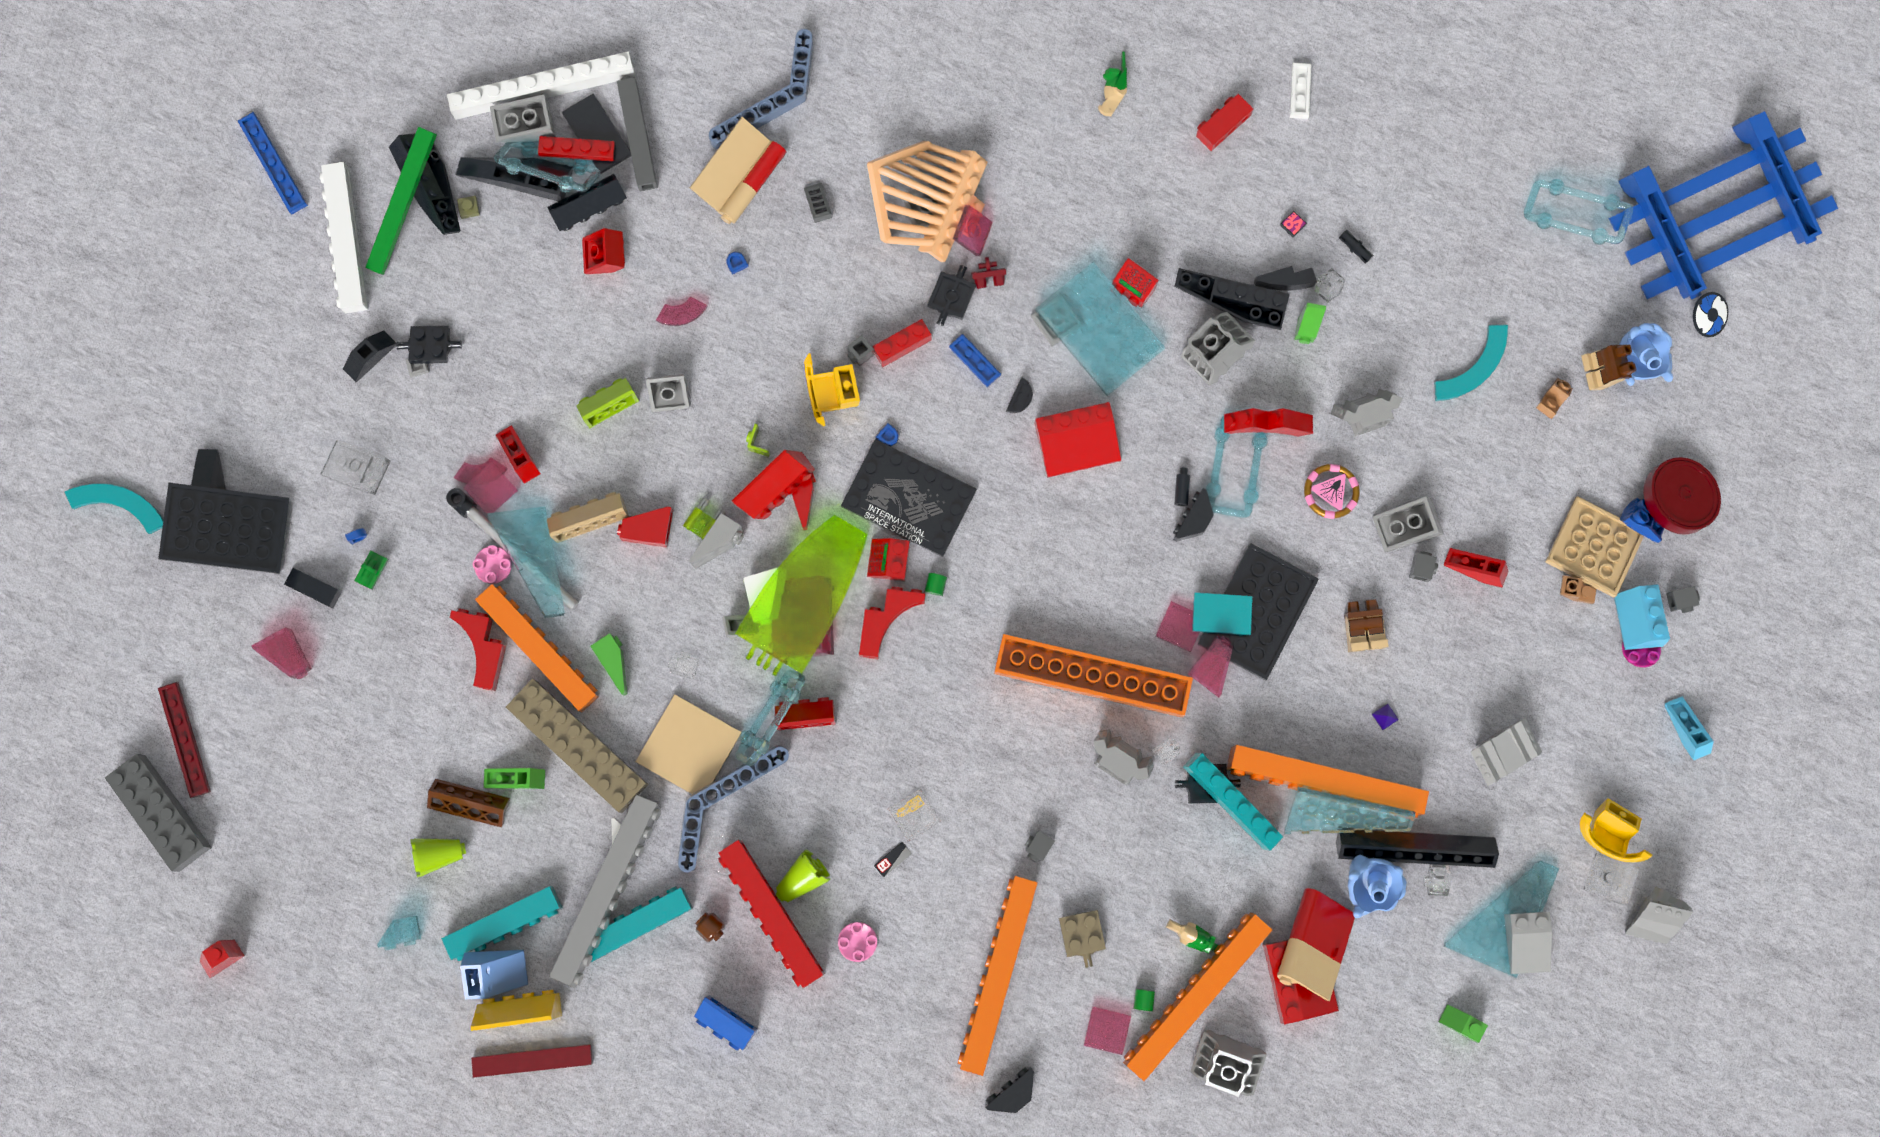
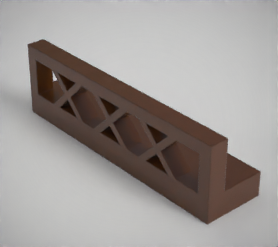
M435 779L428 790L427 808L502 828L510 798ZM433 798L440 799L443 804L433 803ZM453 803L459 804V806H460L462 809H460V810H459V809H456V808H454V807L452 806V804H453ZM475 808L480 814H475L470 809ZM489 814H498L499 820L492 818Z

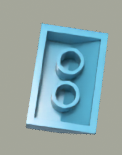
M1659 585L1638 586L1617 594L1614 600L1625 650L1663 647L1670 640Z

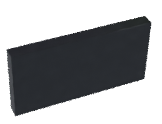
M594 93L562 111L563 116L578 139L615 141L614 161L592 160L600 174L631 157L630 150Z

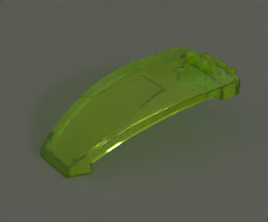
M833 515L807 536L788 555L767 581L735 633L753 644L746 656L747 660H750L757 648H759L763 652L756 661L757 666L762 664L767 654H769V657L762 669L767 670L774 658L779 660L772 675L777 676L784 664L801 674L804 673L847 595L861 556L864 553L868 534L840 517Z

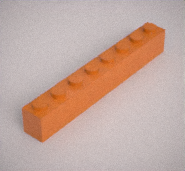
M491 584L475 599L476 602L573 706L582 713L599 697L596 694L598 690L592 683L589 682L587 684L583 680L585 676L577 668L573 670L570 666L572 662L565 655H559L557 652L559 648L552 641L548 643L545 640L544 636L546 634L539 627L535 629L530 624L533 620L526 613L522 615L518 611L520 606L513 599L509 601L505 597L507 593L500 585L496 587Z

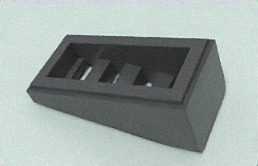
M822 183L805 187L804 191L814 223L832 218ZM820 190L818 193L809 194V191ZM822 196L820 199L811 200V198ZM824 202L823 205L816 207L813 206L814 204ZM824 208L826 209V211H822V212H819V213H816V212H815V211L820 210V209H824Z

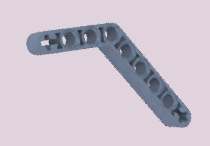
M801 29L796 34L790 85L713 127L709 131V139L713 148L718 149L731 132L730 128L734 127L741 117L745 119L754 118V121L750 122V124L758 129L806 101L813 52V37L809 30ZM804 39H806V40H805V47L802 45V42L804 41ZM803 55L807 57L804 60L798 59L800 56ZM798 73H804V74H805V75H804L803 77H801V78L796 77V75H797ZM800 90L802 94L795 95L794 92ZM779 100H786L785 104H778ZM763 109H770L769 113H762Z
M780 745L774 746L687 797L678 853V866L681 871L688 873L695 869L703 810L784 764L789 758L788 750ZM777 750L784 751L782 754L783 758L779 759L777 757L773 759L775 763L772 765L771 760L767 756L770 755L773 758L777 755ZM762 759L767 760V767L763 770L758 769V762ZM744 769H748L751 772L750 777L746 780L740 777V773ZM725 780H733L734 785L731 789L723 787ZM708 790H716L717 795L714 799L706 797ZM692 799L699 800L700 805L697 809L689 807V802ZM689 819L697 820L695 828L690 829L686 826ZM688 838H692L695 841L694 846L691 848L684 846V841ZM683 851L689 853V861L692 862V864H688V867H684V864L681 863L686 860V853H682Z

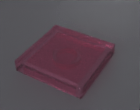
M965 205L953 240L975 256H981L993 222L972 206Z
M493 462L463 487L489 516L518 491Z
M1171 601L1155 637L1191 652L1200 633L1192 632L1193 611Z
M1092 1006L1084 1046L1123 1055L1131 1016Z

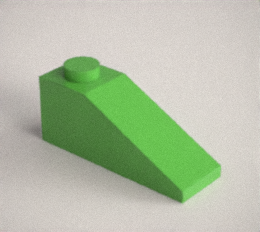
M1313 303L1306 304L1298 317L1294 340H1299L1302 344L1314 342L1325 314L1326 306Z
M609 633L591 645V648L620 693L625 696L627 695L624 656L621 649L623 644L617 635L613 637Z
M484 769V788L544 789L545 769Z

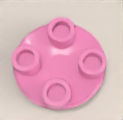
M490 545L477 554L473 561V568L480 580L485 583L496 584L508 577L512 568V561L510 555L503 548Z
M853 922L841 930L838 937V947L846 959L853 962H861L870 958L875 952L877 937L869 925L862 922Z

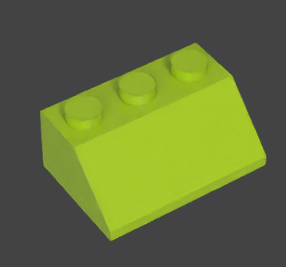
M619 378L610 387H603L597 390L596 394L592 397L582 398L576 407L583 421L590 429L634 405L639 400L626 378Z

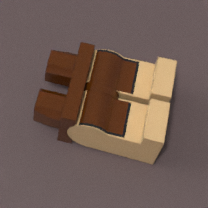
M1610 345L1596 352L1581 355L1585 372H1590L1586 374L1589 390H1603L1625 379L1632 378L1631 374L1636 371V366L1634 362H1628L1627 356L1632 353L1631 345Z
M1376 599L1365 601L1366 611L1359 610L1358 601L1347 603V613L1344 614L1348 653L1389 647L1385 635L1382 609L1378 608Z

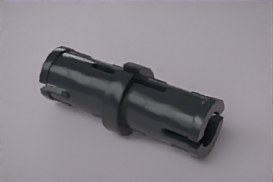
M1345 230L1339 237L1350 249V252H1354L1365 264L1374 256L1362 245L1363 242L1361 240L1358 241L1348 230Z

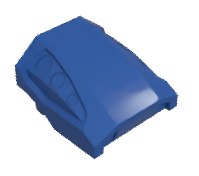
M1638 497L1632 500L1623 510L1620 521L1656 543L1661 542L1664 528L1650 515L1645 500H1640Z

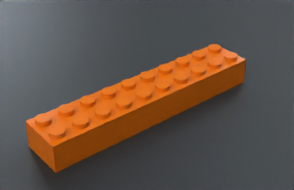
M1003 634L994 671L996 675L1182 718L1186 713L1193 681L1192 677Z
M1240 745L1231 747L1227 763V770L1231 771L1230 774L1242 777L1249 775L1251 780L1261 782V780L1265 779L1269 780L1268 784L1275 786L1286 784L1288 789L1296 791L1303 788L1307 789L1306 793L1318 795L1323 793L1326 794V798L1333 800L1344 798L1345 802L1349 804L1364 803V807L1370 809L1381 807L1383 812L1391 814L1401 812L1402 816L1407 818H1418L1419 815L1425 814L1429 791Z

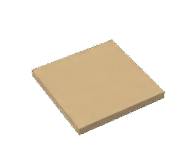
M1577 496L1569 509L1545 562L1573 577L1583 579L1582 582L1615 598L1644 536L1625 525L1616 515Z
M674 694L635 762L693 794L715 781L742 732Z

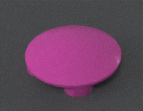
M1622 642L1623 655L1634 666L1650 667L1660 658L1661 647L1625 650L1624 643Z

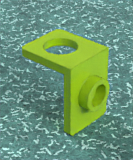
M755 423L753 430L748 432L746 438L748 451L769 457L770 453L768 450L753 446L759 430L758 424Z

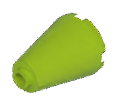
M410 839L417 877H422L463 859L462 855L466 854L465 844L460 843V839Z
M804 850L777 885L776 896L782 902H790L830 881V878H828L830 875L826 867L818 858L816 860L811 857L813 853L809 850Z

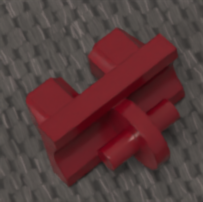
M985 257V263H979L978 268H986V271L972 272L971 276L977 289L987 287L986 277H993L994 286H1002L1005 281L1004 275H1007L1006 269L991 270V267H997V261L990 262L989 257Z

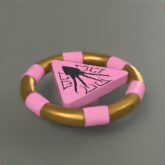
M1326 464L1314 469L1307 477L1304 486V496L1308 506L1316 514L1324 518L1336 519L1352 512L1358 503L1360 488L1356 477L1347 468L1336 464ZM1332 471L1342 474L1312 486L1315 479L1323 472ZM1347 477L1353 489V495L1350 502L1342 509L1345 479ZM1311 490L1339 511L1321 509L1316 505Z

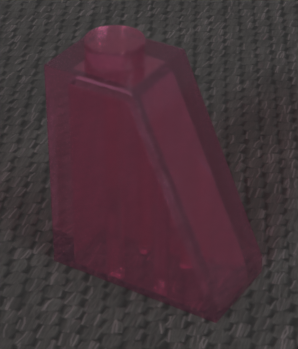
M285 627L251 645L257 653L291 678L301 679L308 675V671L312 670L290 628Z
M1217 635L1190 668L1188 675L1219 698L1222 694L1233 646H1231L1232 642L1225 636L1220 637Z

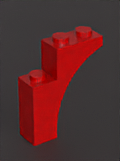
M1256 408L1224 414V433L1265 432L1297 437L1313 434V415L1285 408L1272 411Z
M893 586L891 589H887L884 611H881V608L870 607L869 610L865 609L859 657L879 659L883 637L892 622L906 610L925 604V593H922V590L911 589L909 592L903 591L901 587Z
M458 608L457 611L451 610L450 618L466 631L475 650L476 674L473 686L496 691L506 646L501 644V640L490 638V641H488L493 620L488 618V614L477 612L476 615L469 614V610Z

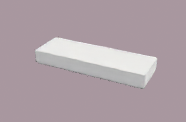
M1292 64L1289 118H1309L1311 64Z

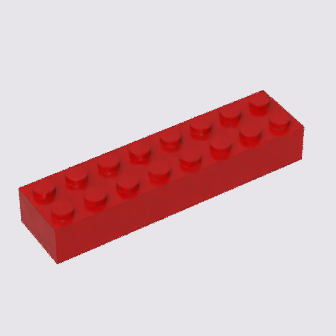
M737 840L718 852L721 856L718 858L723 868H728L731 872L728 876L734 885L738 884L741 888L739 894L745 902L749 901L751 904L750 911L755 919L759 918L762 925L760 927L766 936H771L773 940L771 942L772 947L776 953L780 951L784 957L781 959L787 970L791 968L794 973L792 979L798 987L801 985L802 988H805L823 976L825 972L742 840Z

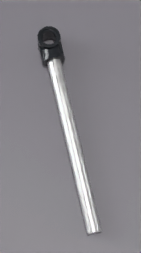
M453 488L448 491L446 495L448 504L462 517H469L570 611H573L578 606L579 602L476 509L477 504L459 488ZM457 495H461V501L459 503H454V497Z

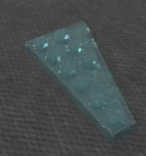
M546 507L488 513L487 517L544 618L564 616L565 612L553 545L547 524Z
M1298 787L1284 834L1302 831V834H1309L1310 831H1321L1323 834L1354 833V830L1372 832V830L1383 829L1386 832L1411 831L1415 820V812Z

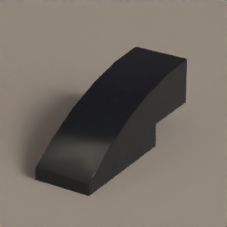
M1290 266L1257 276L1254 280V285L1272 290L1291 291L1314 287L1317 279L1313 268L1294 273L1293 267Z
M292 568L284 585L332 609L342 591L295 568Z

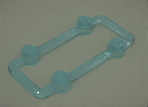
M532 141L506 142L494 155L495 162L506 166L508 173L518 174L521 171L557 183L562 192H570L572 189L581 192L587 191L600 176V170L589 165L585 159L574 160L571 158L545 157L572 166L574 172L578 175H584L586 172L592 173L583 184L574 182V179L570 176L564 175L559 177L521 164L522 162L518 158H503L512 147L521 149L522 155L525 157H533L534 154L538 155V147Z
M1553 179L1551 182L1537 180L1532 186L1524 209V217L1529 221L1536 222L1537 226L1541 229L1554 227L1590 237L1597 245H1602L1605 242L1611 244L1621 243L1633 214L1632 206L1620 201L1619 197L1615 194H1610L1606 197L1564 186L1563 181L1560 179ZM1540 187L1548 189L1549 193L1554 196L1564 193L1604 204L1605 209L1608 211H1614L1617 208L1625 210L1617 236L1608 235L1607 230L1604 228H1598L1593 231L1554 220L1546 212L1539 215L1532 214L1531 212Z
M1223 416L1220 428L1214 433L1217 446L1211 482L1205 489L1207 490L1213 513L1246 518L1251 515L1253 504L1259 498L1256 484L1262 449L1267 445L1268 439L1265 436V432H1257L1251 442L1255 449L1249 486L1243 493V501L1246 503L1245 510L1216 506L1215 499L1221 492L1218 480L1224 444L1230 437V434L1224 433Z
M788 670L780 681L775 680L772 682L769 688L772 694L750 730L742 731L739 736L741 745L736 751V758L748 766H753L759 757L768 750L769 741L791 705L796 703L800 697V690L806 681L803 674L794 670ZM790 678L797 680L794 687H787L786 685ZM783 695L785 701L764 736L756 738V733L775 702ZM752 746L754 752L751 757L744 755L747 748Z

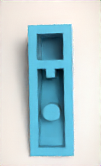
M1683 696L1665 703L1664 706L1678 736L1691 758L1696 760L1711 754L1714 741Z

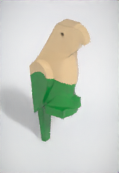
M1122 52L1121 70L1109 68L1103 74V78L1106 80L1104 87L1105 101L1102 106H1098V110L1104 116H1112L1127 92L1125 52Z
M1169 919L1166 928L1176 932L1180 937L1179 941L1188 947L1209 954L1210 950L1214 951L1218 946L1215 943L1216 937L1194 923L1188 922L1186 925H1181Z

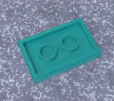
M1194 593L1192 632L1251 635L1252 596Z

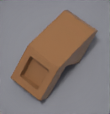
M1557 378L1536 408L1552 419L1560 406L1570 396L1573 388L1565 380Z
M1562 576L1560 595L1577 602L1595 603L1596 588L1582 582L1583 579Z

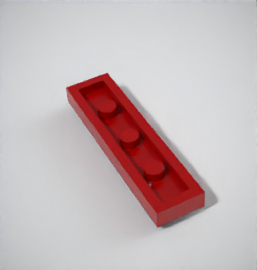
M539 137L538 156L614 161L615 141Z

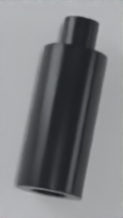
M1181 467L1180 474L1176 475L1174 501L1176 506H1188L1190 475L1187 474L1188 468Z

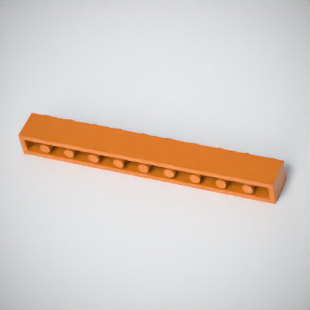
M1014 876V879H1009L1007 890L1010 893L1008 899L1004 898L1001 907L1004 910L1003 918H998L996 928L999 929L997 937L993 936L990 946L994 948L992 956L988 955L985 964V967H988L987 974H982L979 985L983 987L981 995H976L974 1005L977 1006L976 1013H971L968 1025L972 1027L970 1033L966 1032L964 1037L965 1052H960L957 1064H961V1070L981 1076L984 1075L1038 882Z
M1250 912L1240 919L1241 924L1228 933V939L1224 944L1221 943L1216 947L1214 956L1211 959L1208 958L1202 964V970L1190 978L1188 982L1190 984L1185 990L1181 989L1177 993V999L1174 1003L1165 1007L1163 1016L1151 1024V1030L1138 1039V1045L1135 1049H1131L1126 1053L1123 1063L1140 1079L1145 1081L1270 934L1272 929L1256 914Z

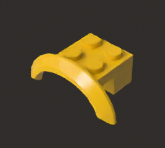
M808 353L804 361L810 402L816 422L824 427L826 425L824 416H822L823 412L859 406L860 398L853 365L850 364L834 367L833 372L813 375L811 353Z
M1607 798L1595 810L1593 817L1585 812L1581 816L1580 831L1584 839L1600 853L1612 859L1630 863L1642 862L1653 856V854L1645 849L1638 853L1627 854L1629 840L1639 831L1642 818L1611 799Z

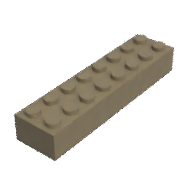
M531 679L506 706L518 720L619 813H623L633 802L635 796H639L649 785L536 680Z

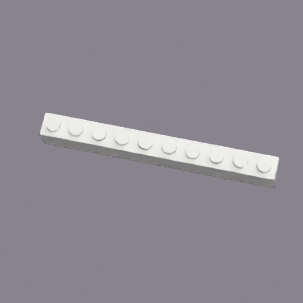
M628 51L447 94L450 111L455 120L490 112V106L543 94L546 98L617 82L623 77L633 78L636 76Z

